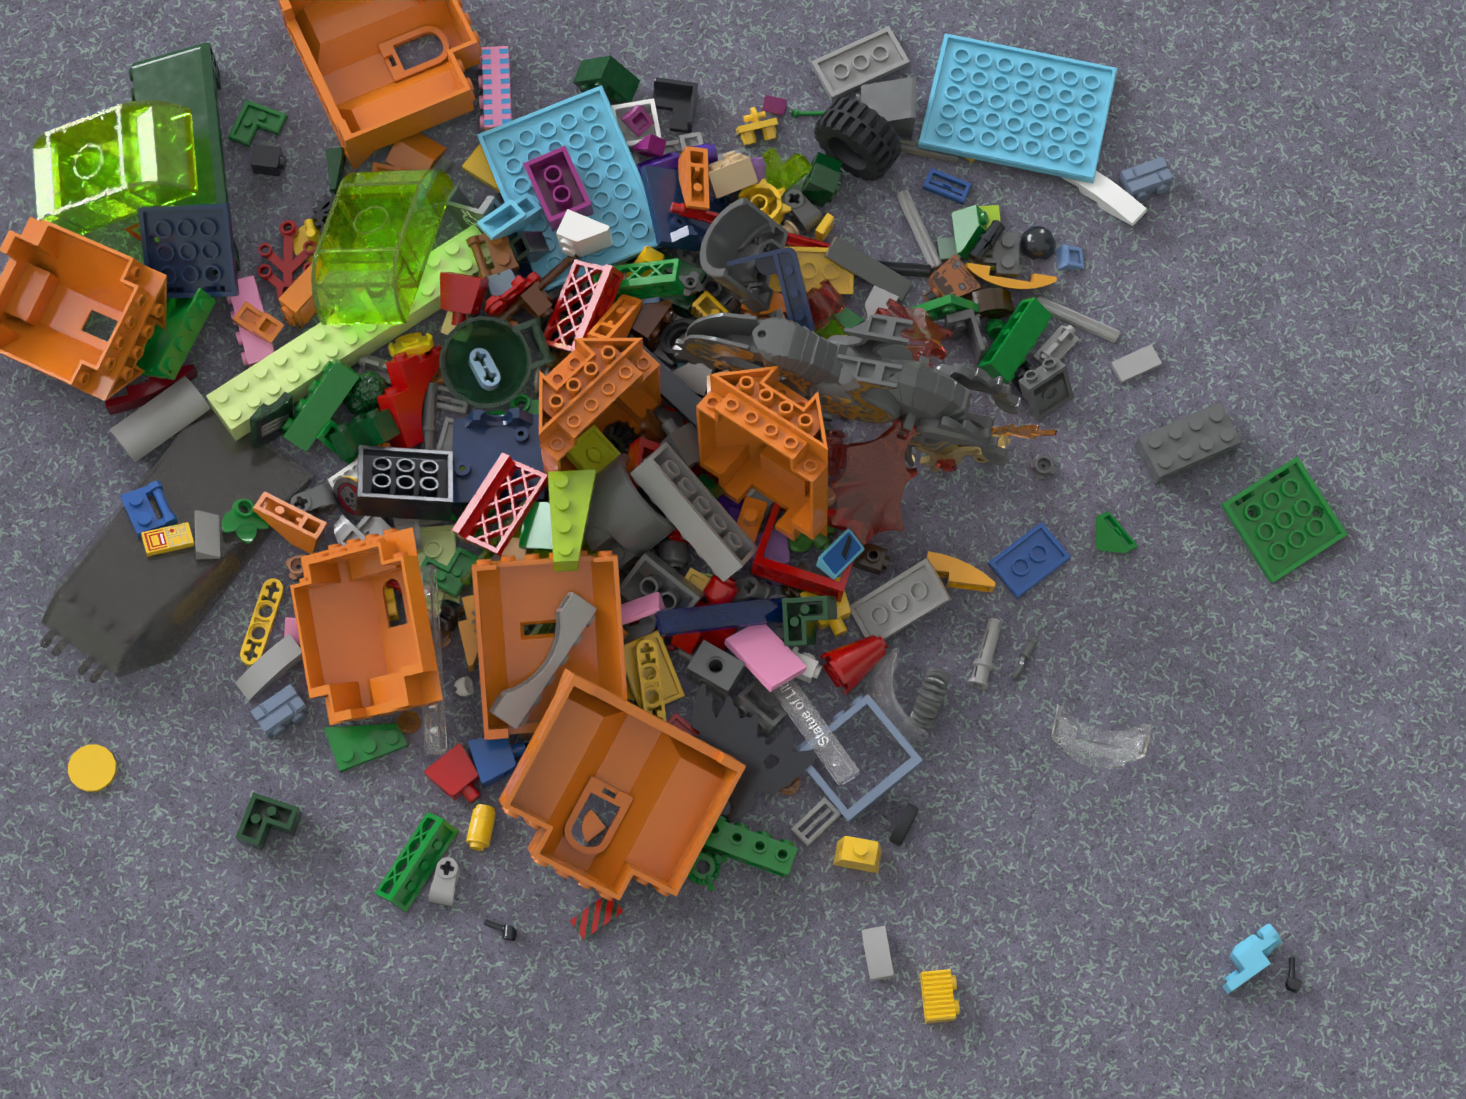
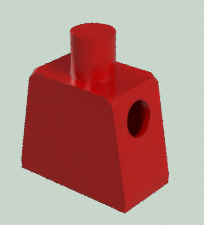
M440 272V307L442 310L453 312L451 325L465 327L466 314L473 315L480 312L489 278L454 272Z
M460 742L424 771L425 776L454 801L463 795L472 804L481 796L474 786L480 781L479 774Z

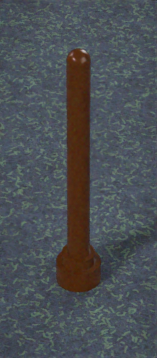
M575 254L574 257L567 256L539 281L541 285L538 289L541 291L571 266L574 260L578 259V256ZM516 300L505 311L503 310L497 316H491L490 319L499 330L503 331L510 325L511 317L523 306Z

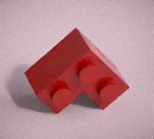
M700 601L680 622L671 643L690 655L703 640L725 652L728 649L724 644L726 638L737 633L740 625L733 622L731 618L719 613L710 605Z

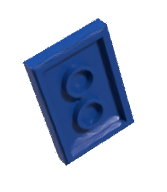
M1041 522L990 560L988 565L1015 598L1018 599L1070 560L1071 556Z

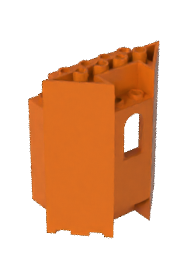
M30 217L21 235L9 230L0 247V252L10 257L0 276V354L103 401L109 399L145 371L136 366V364L143 356L144 347L148 339L152 337L155 325L166 330L167 275L143 265L133 257L44 219L40 221ZM92 311L118 321L108 342L83 331Z
M574 338L575 349L548 375L545 376L539 370V441L545 474L548 475V472L578 470L565 455L577 444V439L593 425L603 433L605 427L615 421L620 420L622 423L628 421L629 427H635L634 432L636 434L641 433V418H646V409L654 412L661 405L660 364L643 349V338Z
M779 366L710 374L711 390L696 406L700 466L719 478V486L725 489L723 495L735 503L739 504L753 488L785 509L786 512L775 524V529L791 540L795 541L801 533L812 540L819 532L827 537L828 447L818 391L810 400H807L779 382Z
M413 527L398 531V528L384 530V535L379 536V533L369 534L365 536V540L361 541L360 538L347 540V545L342 546V543L332 544L328 546V550L301 557L304 578L299 579L300 583L290 585L309 698L325 697L329 724L335 725L348 721L393 715L395 712L412 708L434 706L442 701L443 696ZM391 579L397 580L401 586L407 624L395 627L390 626L385 597V585Z

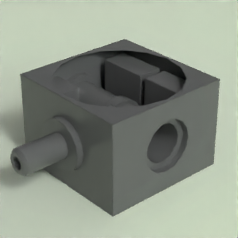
M703 640L695 654L692 653L690 655L682 649H679L677 652L678 656L690 662L687 666V680L699 687L702 683H705L706 691L724 701L727 696H732L744 676V662Z

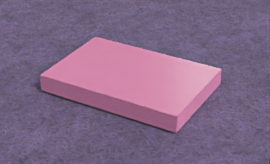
M761 619L725 640L724 644L740 661L745 663L750 672L770 692L806 672L807 666L788 646H785L784 642Z

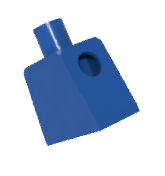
M480 738L468 741L483 788L512 774L517 766L515 759L522 757L526 750L523 741L510 746L508 738L490 740Z

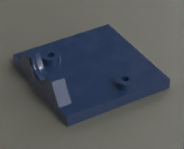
M644 165L640 171L657 246L700 252L703 238L711 224L681 217L676 213L670 212L672 202L685 203L679 182V171ZM709 191L710 208L706 211L720 214L729 206L727 195L714 198Z
M230 203L138 207L144 265L167 275L166 298H193L198 288H201L211 297L239 295ZM155 237H158L160 241L156 242ZM214 269L218 271V275L214 273Z
M511 408L504 415H491L483 410H473L466 418L453 419V507L468 506L502 453L509 455L517 462L544 473L539 441V414L533 415L521 408ZM465 467V470L461 471L460 468ZM517 469L512 480L522 477V471ZM537 477L529 480V488L536 486L540 478ZM524 483L513 486L514 494L525 490ZM546 486L536 502H545ZM509 488L503 490L499 500L510 496ZM526 496L517 499L516 504L525 503L527 501Z

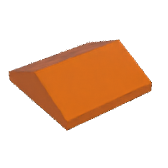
M419 132L395 142L385 162L391 166H399L403 173L423 184L430 174V170L438 163L447 148Z

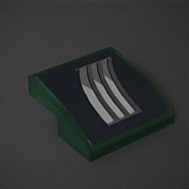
M284 392L272 406L263 403L250 417L252 447L258 448L282 435L283 429L281 427L288 417H293L292 395Z

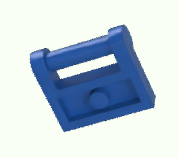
M159 480L151 482L148 486L120 495L122 504L138 538L142 537V532L173 526L178 522L175 513H172L162 492L163 486ZM154 495L162 512V519L157 520L147 497Z

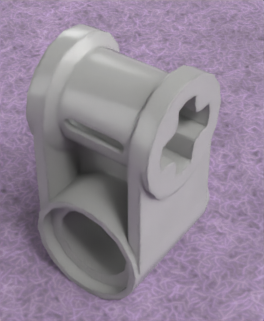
M445 857L437 863L434 880L430 888L429 902L454 906L455 900H453L454 894H457L460 868L453 858ZM448 864H451L454 871H449L448 875H446L442 869L447 868Z

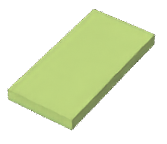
M454 525L419 527L423 549L417 550L419 566H421L426 556L446 566L449 564L457 550L456 534L452 531ZM422 581L429 618H435L436 614L440 613V605L444 599L460 604V596L456 599Z

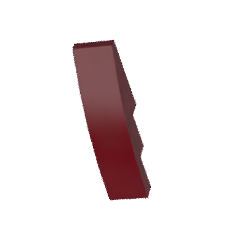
M194 364L181 366L175 380L148 376L149 382L126 386L128 395L107 399L105 401L106 409L110 415L141 407L184 376L190 381L197 377Z

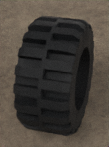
M844 97L834 100L816 122L814 134L820 148L825 151L827 156L841 161V167L844 171L850 172L853 176L860 177L862 180L875 181L881 179L901 154L902 145L900 138L895 133L892 125H889L887 120L881 117L877 111L869 108L864 103L858 102L856 99Z

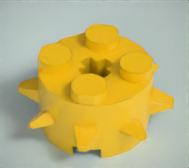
M762 179L759 184H753L741 189L739 193V199L747 198L779 225L784 220L785 213L791 212V207L783 204L781 199L786 189L783 187L777 190L774 186L767 183L766 179Z

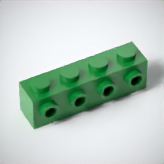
M1035 297L1022 300L977 368L986 371L993 379L998 376L1003 377L1002 384L1009 383L1015 377L1017 368L1025 362V356L1029 350L1037 344L1039 335L1048 327V322L1052 317L1050 312Z
M336 357L332 362L330 360L327 361L321 370L323 373L319 380L315 379L308 389L309 395L306 399H300L295 407L297 412L292 418L288 417L281 427L283 429V437L305 452L308 451L320 431L360 377L358 372Z
M719 816L703 846L704 849L723 856L726 855L728 858L788 879L798 848L794 847L795 844L786 839H781V841L772 839V835L767 832L758 831L756 833L750 831L749 827L745 824L736 822L734 825L726 822L727 819L725 817Z

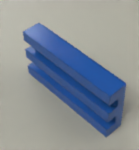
M931 168L922 189L964 205L972 184ZM932 176H936L938 178L965 188V190L963 191L953 187L948 183H943L938 180H935L932 178Z

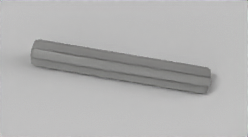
M903 190L898 192L897 199L927 264L931 265V270L940 268L942 262L909 191Z
M1042 296L1037 298L1052 316L1113 343L1117 341L1120 335V331Z

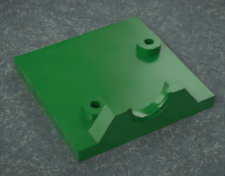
M1298 456L1220 505L1270 583L1277 581L1348 535ZM1314 510L1318 512L1317 516L1313 515ZM1248 511H1252V516L1248 515Z

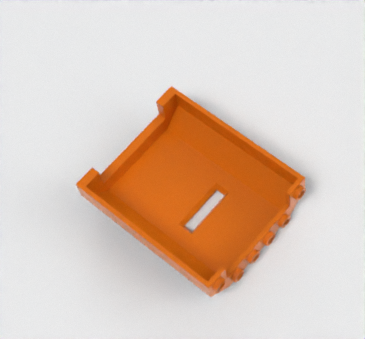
M582 550L578 571L554 572L553 553H549V557L540 558L539 554H526L525 559H516L515 555L501 556L500 561L491 562V559L476 560L477 564H472L485 740L509 738V734L535 733L555 696L565 668L628 701L617 554H612V550L598 551V554H588L587 550ZM573 592L597 608L594 613L596 617L592 624L588 627L585 626L581 632L582 638L575 647L572 646L567 653L569 658L562 667L559 666L554 674L556 676L553 682L548 687L545 686L540 693L542 698L535 707L532 706L528 711L529 717L525 724L515 729L488 710L501 691L513 688L533 675L545 661L551 649L555 633L524 635V625L556 623V609L567 593Z

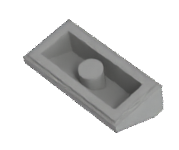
M195 511L196 560L220 559L219 515Z

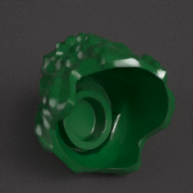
M374 371L360 374L359 379L344 398L343 403L350 410V413L358 415L364 412L365 414L370 410L379 408L377 397L385 393L387 382L386 379Z

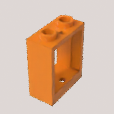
M316 260L278 299L281 305L280 310L284 314L283 319L292 327L296 325L302 329L338 291L333 274Z

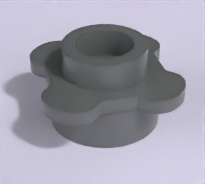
M692 271L687 276H679L685 286L684 296L695 295L703 290L704 286L700 283L697 272Z
M1043 454L1037 459L1030 461V467L1034 469L1035 476L1039 480H1043L1049 474L1054 475L1057 471L1048 454Z

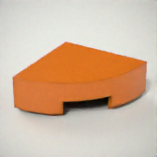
M592 809L586 814L582 823L583 837L587 844L606 830L605 825Z

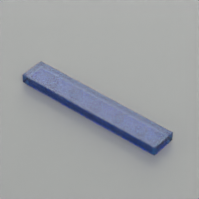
M785 597L657 611L654 615L660 636L783 622L782 599Z

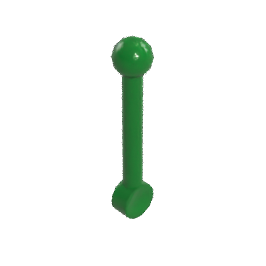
M794 109L791 115L794 118L799 116H822L825 111H799Z

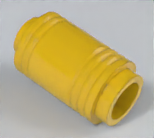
M478 804L472 811L466 843L470 845V849L483 851L484 848L490 846L496 813L495 808Z

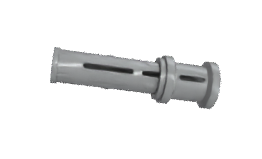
M995 618L988 619L978 658L973 661V673L967 682L971 687L981 690L988 689V677L990 671H993L994 668L992 663L993 655L1003 622H1000L1001 620Z

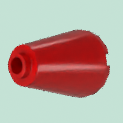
M871 635L824 652L820 655V661L825 659L826 664L823 665L825 672L837 688L842 686L845 689L841 693L847 695L887 654L885 649L888 646L881 636Z

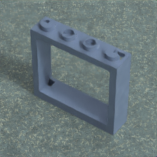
M869 694L865 697L863 695L857 697L851 703L853 706L848 711H840L833 717L834 722L828 727L826 725L822 726L821 732L816 731L818 734H815V738L810 742L807 740L802 742L796 748L797 751L814 750L819 746V743H823L822 737L829 738L860 711L869 706L911 757L849 809L846 808L812 765L806 769L849 823L853 822L924 763L922 758Z

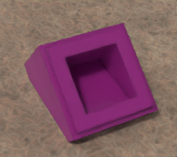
M765 95L762 110L784 115L787 108V100Z
M642 105L634 106L621 117L622 122L637 137L655 123Z
M650 134L635 144L632 150L646 157H661L664 154L666 140Z

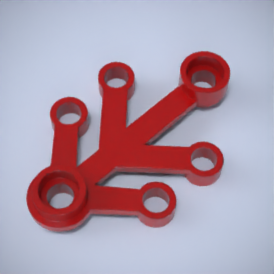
M292 220L282 222L279 227V231L284 238L283 260L273 252L270 244L262 243L258 247L260 256L267 258L283 273L282 282L273 274L269 265L262 264L258 268L259 276L269 281L277 289L278 299L299 278L298 276L293 281V273L310 256H314L318 252L316 243L307 241L303 245V251L293 259V239L298 236L299 229ZM287 226H292L291 230L285 231L284 229ZM309 246H314L312 251H307ZM264 248H269L267 253H262ZM313 262L305 263L303 266V271H305ZM264 269L269 270V272L266 275L262 274V271Z
M536 271L530 273L526 279L521 275L517 276L511 282L513 287L502 295L491 296L485 302L484 311L490 317L497 316L503 310L505 311L533 284L537 281L539 282L541 277Z

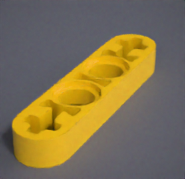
M268 579L261 588L240 651L241 660L248 667H251L265 653L284 595L283 584L278 579ZM273 585H276L279 592H274L272 600L276 601L275 604L269 601L270 592L268 587L272 588ZM269 606L273 609L272 614L266 618L260 616L261 608ZM257 628H262L265 630V636L259 640L254 639L252 636L253 631ZM251 641L256 644L254 652L257 658H252L251 661H248L246 653H251L253 646L249 644Z
M643 638L638 640L634 646L641 708L647 711V707L655 708L659 706V710L654 709L655 715L666 721L658 649L654 641ZM644 643L651 647V651H648L647 655L648 659H653V663L645 662L641 664V660H646L645 654L640 652V648L644 647ZM648 666L653 667L655 671L654 677L650 680H646L642 675L643 670ZM650 690H655L658 694V698L654 703H648L645 698L646 693Z

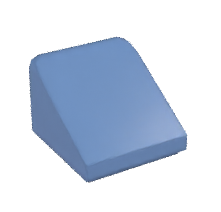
M1064 244L1055 250L1057 270L1084 269L1082 248Z

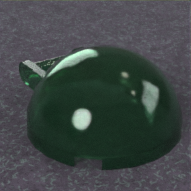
M487 316L470 318L458 324L447 335L443 349L440 351V371L449 391L460 401L462 400L476 408H494L512 401L524 389L532 369L556 360L555 356L551 355L539 324L541 323L540 317L517 326H513L511 323L498 317ZM531 327L543 357L542 360L532 363L529 346L520 330ZM476 348H483L488 351L500 373L499 385L494 390L488 391L483 389L469 365L470 353ZM476 356L475 361H479L483 367L484 358L480 359ZM485 372V373H486V379H485V381H486V380H489V381L492 383L493 380H494V377H493V378H490L489 375H488V373Z

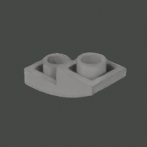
M886 926L861 930L870 981L895 977Z

